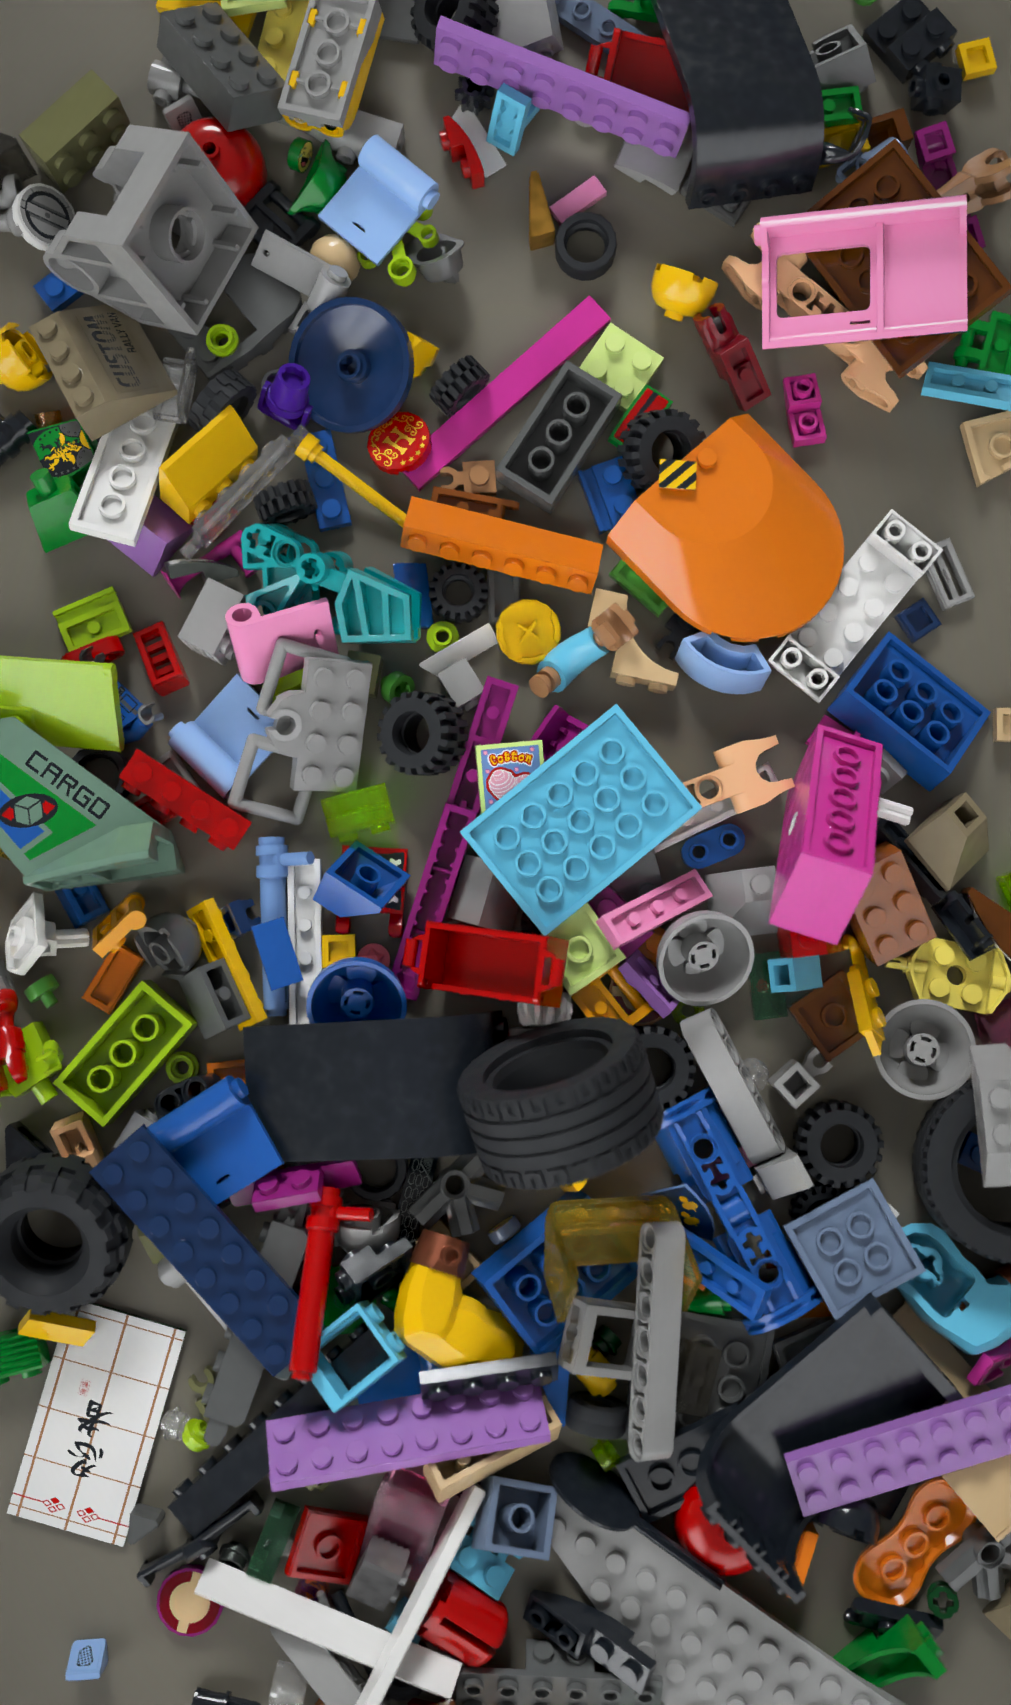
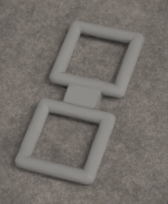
M279 638L276 641L256 706L257 712L260 715L267 716L266 714L272 705L287 653L303 658L318 657L351 660V658L287 638ZM282 716L277 720L274 719L272 727L276 731L286 730L291 723L290 716ZM254 733L248 735L228 798V806L234 810L300 825L304 820L312 791L298 792L293 811L243 798L258 748L284 755L270 743L268 737Z

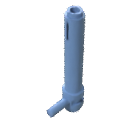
M259 837V846H255V855L259 856V865L256 866V878L260 879L261 923L284 917L287 926L286 878L288 876V866L311 865L314 863L315 857L311 851L288 853L285 837ZM262 965L263 1008L267 1010V1016H286L287 1009H289V985L271 991Z

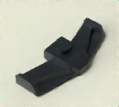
M256 1490L250 1492L247 1499L219 1521L211 1523L195 1539L191 1536L185 1544L151 1562L145 1560L137 1574V1579L147 1588L152 1585L156 1572L183 1559L189 1564L198 1557L201 1560L209 1557L217 1550V1544L225 1530L249 1511H252L255 1516L263 1512L265 1504Z

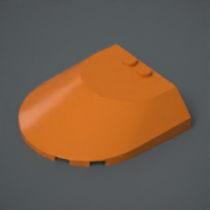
M749 414L730 417L681 460L697 462L696 490L659 487V480L656 481L631 504L607 536V545L684 621L706 634L711 635V632L731 637L730 641L758 642L759 639L774 636L780 638L806 625L824 608L831 598L841 576L844 562L842 528L832 503L818 484Z

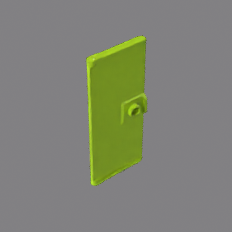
M0 656V719L14 716L57 747L122 752L124 750V734L116 664Z

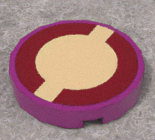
M186 1564L180 1566L179 1569H175L165 1577L157 1593L156 1608L160 1620L168 1630L180 1636L194 1637L206 1633L217 1623L224 1609L223 1605L194 1593L205 1568L203 1565Z

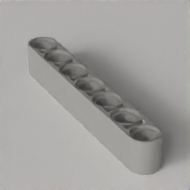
M679 1221L645 1222L640 1230L628 1431L629 1452L636 1462L667 1459L671 1457L674 1448L685 1257V1231Z

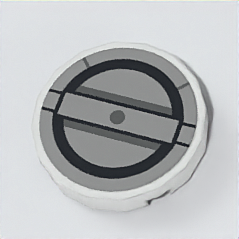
M42 183L28 185L16 195L12 205L13 220L15 225H19L23 232L21 234L23 238L37 249L43 251L48 249L59 230H67L75 216L73 207L66 197L52 186Z

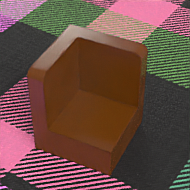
M904 108L872 117V126L867 137L870 150L889 137L898 139L908 150L914 137Z

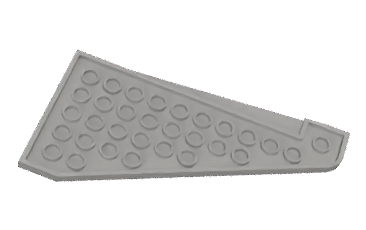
M557 1494L551 1546L595 1608L635 1632L632 1644L657 1662L652 1675L663 1676L661 1701L664 1705H908L850 1671L725 1582L720 1590L716 1589L636 1529L632 1528L628 1531L616 1532L598 1527L572 1510L560 1495Z

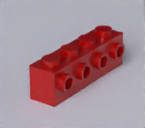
M140 749L135 751L119 775V778L124 780L122 784L124 789L137 797L143 792L153 799L150 804L165 815H168L171 810L182 817L179 824L195 834L198 829L210 835L207 841L223 852L227 847L234 851L252 824L250 820Z

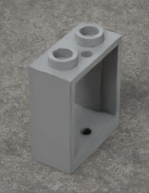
M571 1295L558 1364L572 1374L631 1380L636 1303ZM597 1315L634 1319L624 1365L588 1361Z

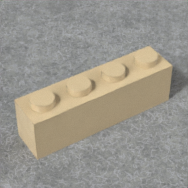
M543 1395L551 1442L558 1439L562 1423L547 1397ZM551 1442L425 1464L423 1474L438 1503H441Z

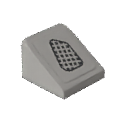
M190 94L162 110L171 130L181 131L189 123L202 118Z

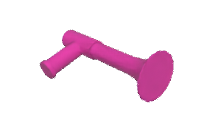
M239 530L199 558L219 561L231 554L246 578L251 577L258 571L243 569L242 530ZM161 570L163 577L179 599H181L180 593L185 584L201 573L198 572L171 579L167 573Z

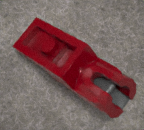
M720 302L708 306V309L703 313H697L693 316V321L719 377L728 382L739 409L746 412L772 394L748 337L739 334L731 314L727 312L725 305Z

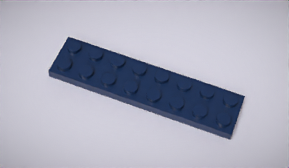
M142 1124L92 1168L89 1173L266 1370L275 1377L290 1363L299 1296L145 1124Z

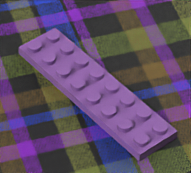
M440 16L436 27L434 65L439 66L443 71L451 74L458 73L470 78L471 81L478 85H488L499 89L505 83L532 99L531 103L537 108L553 110L562 114L568 120L581 121L591 125L599 132H609L622 137L627 143L643 145L653 149L660 156L677 157L691 120L689 112Z
M533 1384L521 1385L511 1391L488 1390L477 1396L454 1395L449 1396L443 1401L422 1400V1395L416 1394L348 1406L335 1413L332 1410H325L266 1421L272 1492L551 1442L540 1386Z
M1011 1384L784 1453L783 1455L803 1517L1011 1454Z

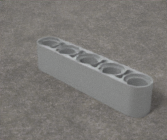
M709 1008L682 1020L680 1026L683 1036L752 1164H757L785 1153L784 1139L717 1012L713 1008Z

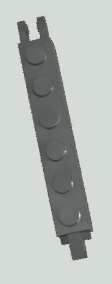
M307 1203L281 1208L278 1214H274L271 1223L264 1222L258 1241L264 1243L260 1254L291 1288L306 1249L308 1230L305 1229L304 1218ZM228 1326L224 1338L230 1340L226 1352L219 1350L212 1369L218 1372L215 1384L207 1383L201 1403L207 1405L203 1417L209 1418L204 1433V1442L210 1445V1447L214 1446V1448L224 1441L229 1425L237 1427L245 1423L264 1366Z

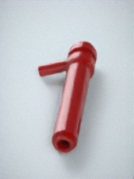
M323 1186L322 1200L309 1203L308 1205L311 1207V1215H307L305 1229L308 1230L289 1365V1371L292 1372L291 1379L312 1381L313 1374H317L335 1233L339 1232L340 1220L372 1222L374 1219L373 1208L342 1207L343 1198L340 1197L341 1190L334 1187Z

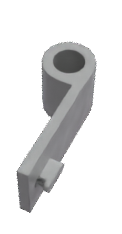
M267 229L264 231L251 266L309 297L307 306L311 311L327 301L346 297L351 286V280L345 269L338 265L328 264Z

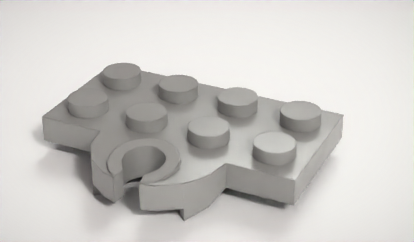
M305 657L301 690H289L275 696L277 699L269 707L266 715L276 720L282 716H290L291 723L284 731H276L271 726L265 727V731L270 743L284 755L293 757L289 786L292 790L356 792L373 665L371 662Z

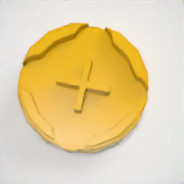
M521 599L509 604L501 612L496 623V640L499 648L509 659L520 664L534 665L543 661L545 656L559 644L561 637V626L555 612L548 605L535 599Z

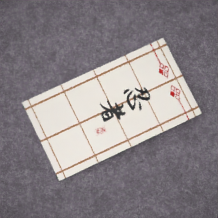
M90 1302L86 1306L82 1305L77 1311L66 1313V1315L96 1321L95 1333L83 1347L57 1342L7 1513L124 1547L129 1530L130 1513L138 1501L187 1330Z

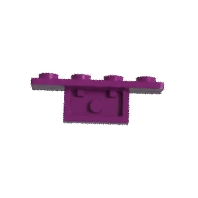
M355 1160L321 1161L273 1170L231 1196L230 1200L235 1207L252 1204L255 1212L318 1202L322 1200L323 1186L339 1189L360 1185L362 1183V1176Z

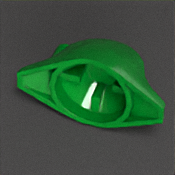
M326 139L322 142L306 180L287 212L291 216L300 212L320 214L347 181L345 177L347 168L334 160L330 143Z

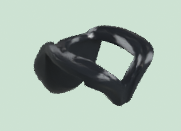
M853 107L847 109V112L861 123L848 151L834 144L824 142L820 165L844 163L852 160L860 153L872 126V117L869 113Z

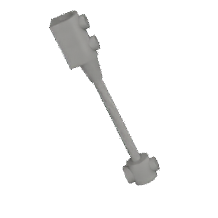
M164 56L162 61H153L148 74L147 86L148 92L153 94L152 99L156 104L166 108L173 101L176 102L189 94L199 98ZM360 110L357 111L352 125L344 132L342 137L327 136L317 129L303 131L320 142L326 139L330 143L332 151L337 152L336 158L348 165L354 164L355 158H358L362 147L373 135L378 134L400 153L405 142L404 125L402 123ZM282 117V120L274 121L292 127L285 121L284 117Z

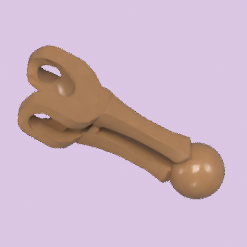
M987 149L968 160L963 166L962 171H959L951 180L936 191L941 197L967 195V214L981 210L987 205L1007 201L1011 198V183L1006 179V176L1011 173V158H1008L1007 153L1001 149ZM997 158V164H989L992 159Z

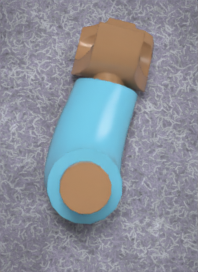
M615 602L592 620L591 627L564 640L545 656L543 661L537 666V674L529 680L532 692L538 697L544 698L551 692L558 693L563 691L592 663L609 653V651H616L639 633L634 624V617L628 610H623Z

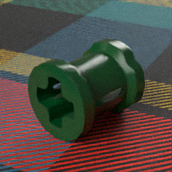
M938 1580L931 1583L927 1590L929 1609L938 1618H952L959 1609L957 1592L946 1581ZM940 1592H946L947 1598L952 1600L946 1601V1607H940L938 1600L933 1599L939 1598Z

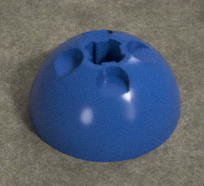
M348 957L335 961L318 974L308 992L306 1012L309 1023L404 1019L407 1013V1001L401 982L387 966L366 957Z

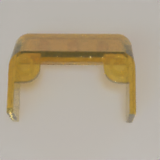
M661 1195L560 1200L553 1202L549 1206L545 1217L544 1278L557 1322H565L578 1291L577 1281L579 1272L577 1266L637 1262L638 1264L640 1230L645 1222L679 1221L681 1223L677 1209L670 1199ZM686 1233L681 1312H687L703 1280Z

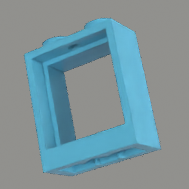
M368 1300L356 1303L322 1331L320 1349L359 1317H362L390 1358L348 1391L320 1350L317 1374H313L312 1382L333 1413L344 1409L407 1358L403 1351L405 1348L404 1343L394 1331L390 1332L383 1323L385 1318L379 1307L374 1303L370 1304Z

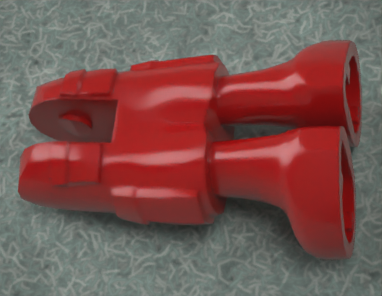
M0 989V1092L8 1089L4 1065L7 1064L8 1070L17 1084L26 1081L28 1078L29 1068L25 1058L26 1044L21 1027H16L14 1024V1016L18 1008L19 999L16 992L12 989Z

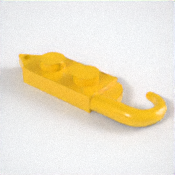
M845 934L842 936V946L844 949H849L853 964L849 967L847 978L859 1032L866 1038L872 1056L875 1057L882 1054V1041L886 1040L883 1027L886 1026V1019L876 1001V997H879V989L875 980L869 978L865 957L859 943L852 935Z

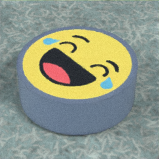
M512 1215L498 1223L487 1235L493 1244L498 1245L514 1235L521 1228V1224L516 1216Z

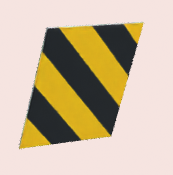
M660 459L659 487L696 490L697 462Z

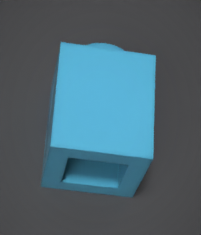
M819 955L767 960L771 993L794 992L823 987Z

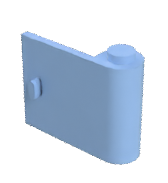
M377 134L370 137L364 144L358 156L359 167L318 215V218L376 266H379L426 209L431 210L435 206L440 193H438L439 184Z
M236 674L195 721H190L186 724L181 721L168 734L171 737L168 745L223 799L229 798L248 735L254 733L268 737L265 727H272L274 722L273 718L260 715L257 712L256 706L260 694L250 684L244 682L240 674ZM249 708L251 709V711H252L259 719H257V718L250 712ZM258 748L250 776L272 752Z

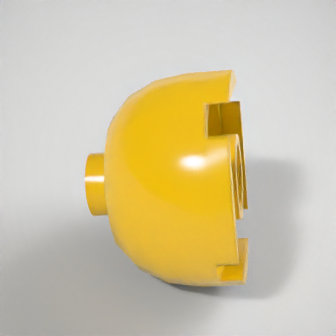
M657 263L652 277L651 292L655 303L665 309V317L682 322L684 316L693 317L697 313H703L710 306L719 283L706 277L702 280L692 272Z
M8 322L0 328V384H4L6 387L16 391L34 390L50 380L53 373L52 371H47L44 364H48L33 335L28 331L21 334L15 329L19 326L18 324Z

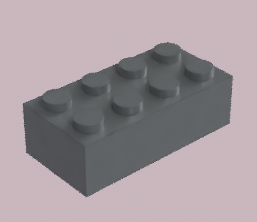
M217 2L161 12L157 41L158 50L227 132L282 120L283 116L277 107L285 81Z
M566 360L497 466L496 481L551 515L620 408L622 394Z

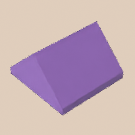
M154 495L136 547L108 541L152 577H155L164 567V562L169 561L195 527L188 524Z

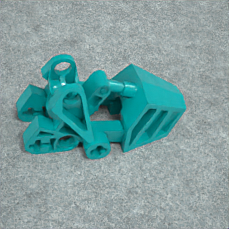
M256 523L245 527L241 536L243 569L262 570L263 588L245 595L246 603L252 604L256 608L261 606L263 615L320 599L319 586L338 592L335 601L337 616L332 618L335 635H341L343 643H416L421 638L422 593L374 567H365L364 571L353 568V561L345 552L322 553L314 540L284 525ZM253 533H259L258 545L256 547V540L252 538ZM301 543H306L310 547L311 553L304 554Z

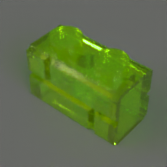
M385 783L321 799L330 838L333 840L339 838L340 843L359 839L358 833L371 830L372 835L388 832L391 830L390 825L396 823L390 795Z

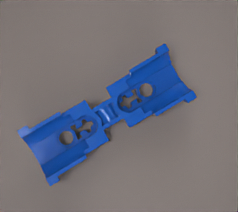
M709 1085L691 1097L677 1103V1105L663 1110V1124L655 1140L672 1173H678L683 1184H687L705 1204L711 1202L726 1231L712 1239L717 1250L759 1280L758 1271L763 1264L772 1263L777 1267V1278L773 1282L765 1283L773 1290L761 1319L752 1321L747 1317L741 1320L748 1335H759L783 1326L804 1315L820 1304L823 1298L816 1285L812 1283L791 1241L787 1242L772 1211L768 1209L757 1215L742 1186L754 1177L736 1145L738 1141ZM703 1138L708 1139L713 1146L712 1154L705 1159L698 1158L693 1150L695 1142ZM718 1156L721 1163L715 1164L717 1170L721 1174H728V1178L724 1181L726 1186L722 1189L718 1185H711L710 1181L714 1179L711 1169L708 1167L703 1172L701 1165L712 1163ZM749 1232L753 1236H760L761 1240L757 1242L760 1252L764 1254L768 1250L770 1256L760 1257L754 1264L750 1262L751 1258H756L754 1251L750 1247H743V1243L747 1241L745 1235Z

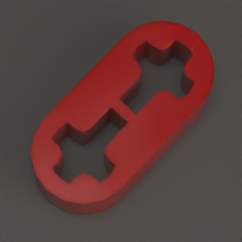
M109 636L68 652L62 656L61 660L80 661V652L90 646H93L91 652L93 658L100 653L105 654L106 659L103 663H110L121 658L125 651L119 636Z

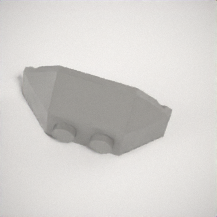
M1005 1043L968 1046L983 1187L1011 1186V1047Z

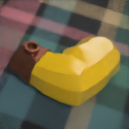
M423 1229L409 1260L411 1263L400 1285L394 1311V1332L400 1340L439 1368L522 1357L524 1341L500 1311L494 1306L482 1304L474 1298L462 1294L460 1282L461 1278L464 1279L470 1244L450 1236Z

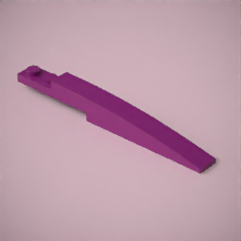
M487 676L469 731L468 741L465 744L466 751L461 756L392 968V972L397 976L404 988L406 998L417 1001L421 988L417 986L419 974L412 971L408 966L402 965L406 938L412 939L415 936L424 934L426 921L441 923L444 921L469 845L460 831L475 820L480 812L475 745L502 742L519 690L518 685ZM419 940L415 967H419L423 942Z

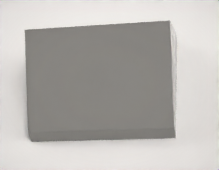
M465 854L448 918L483 928L512 931L519 907L518 903L480 857Z

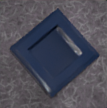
M924 597L894 617L912 644L942 624Z

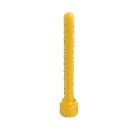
M310 432L305 436L294 453L304 462L307 460L311 463L317 462L403 528L407 514L323 451L324 447L319 444L320 440Z

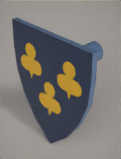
M681 1182L678 1186L640 1195V1198L661 1217L668 1215L675 1221H679L682 1226L698 1237L710 1241L714 1238L715 1225L713 1217L706 1204L687 1184Z

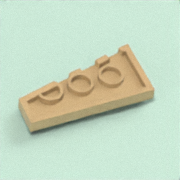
M1011 411L965 421L959 426L976 487L1011 469Z

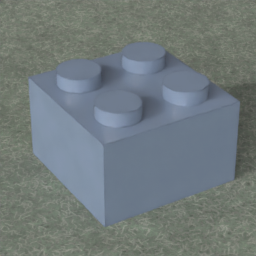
M489 1476L481 1480L480 1486L486 1491V1495L476 1513L471 1548L549 1561L558 1494L554 1486L497 1476Z

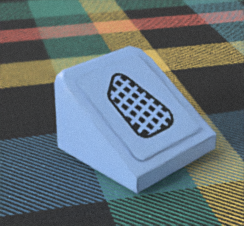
M105 1638L74 1641L71 1647L65 1679L68 1681L99 1679L108 1664L107 1640Z

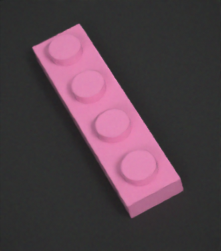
M693 869L601 916L596 923L613 950H616L707 902L713 895L697 870Z

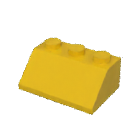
M228 405L159 466L160 499L188 524L197 517L199 519L204 517L210 511L212 503L220 496L222 498L226 497L233 490L235 482L242 476L248 477L258 465V446L231 405Z

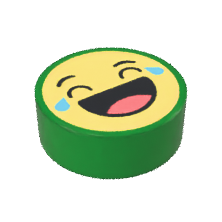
M297 137L293 140L287 155L289 169L299 173H304L308 169L313 155V144L310 140L302 137Z

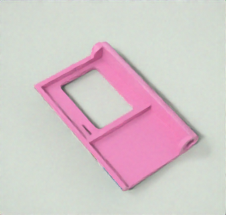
M967 195L761 217L760 225H754L755 246H761L763 350L967 332ZM857 247L869 248L870 306L868 309L780 318L777 315V260L780 256ZM870 322V323H864V324H853V325H851L852 323Z

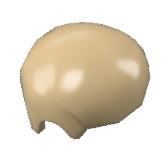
M326 234L313 242L310 254L330 265L342 267L348 273L351 281L357 277L361 266L357 259L358 251L340 235Z

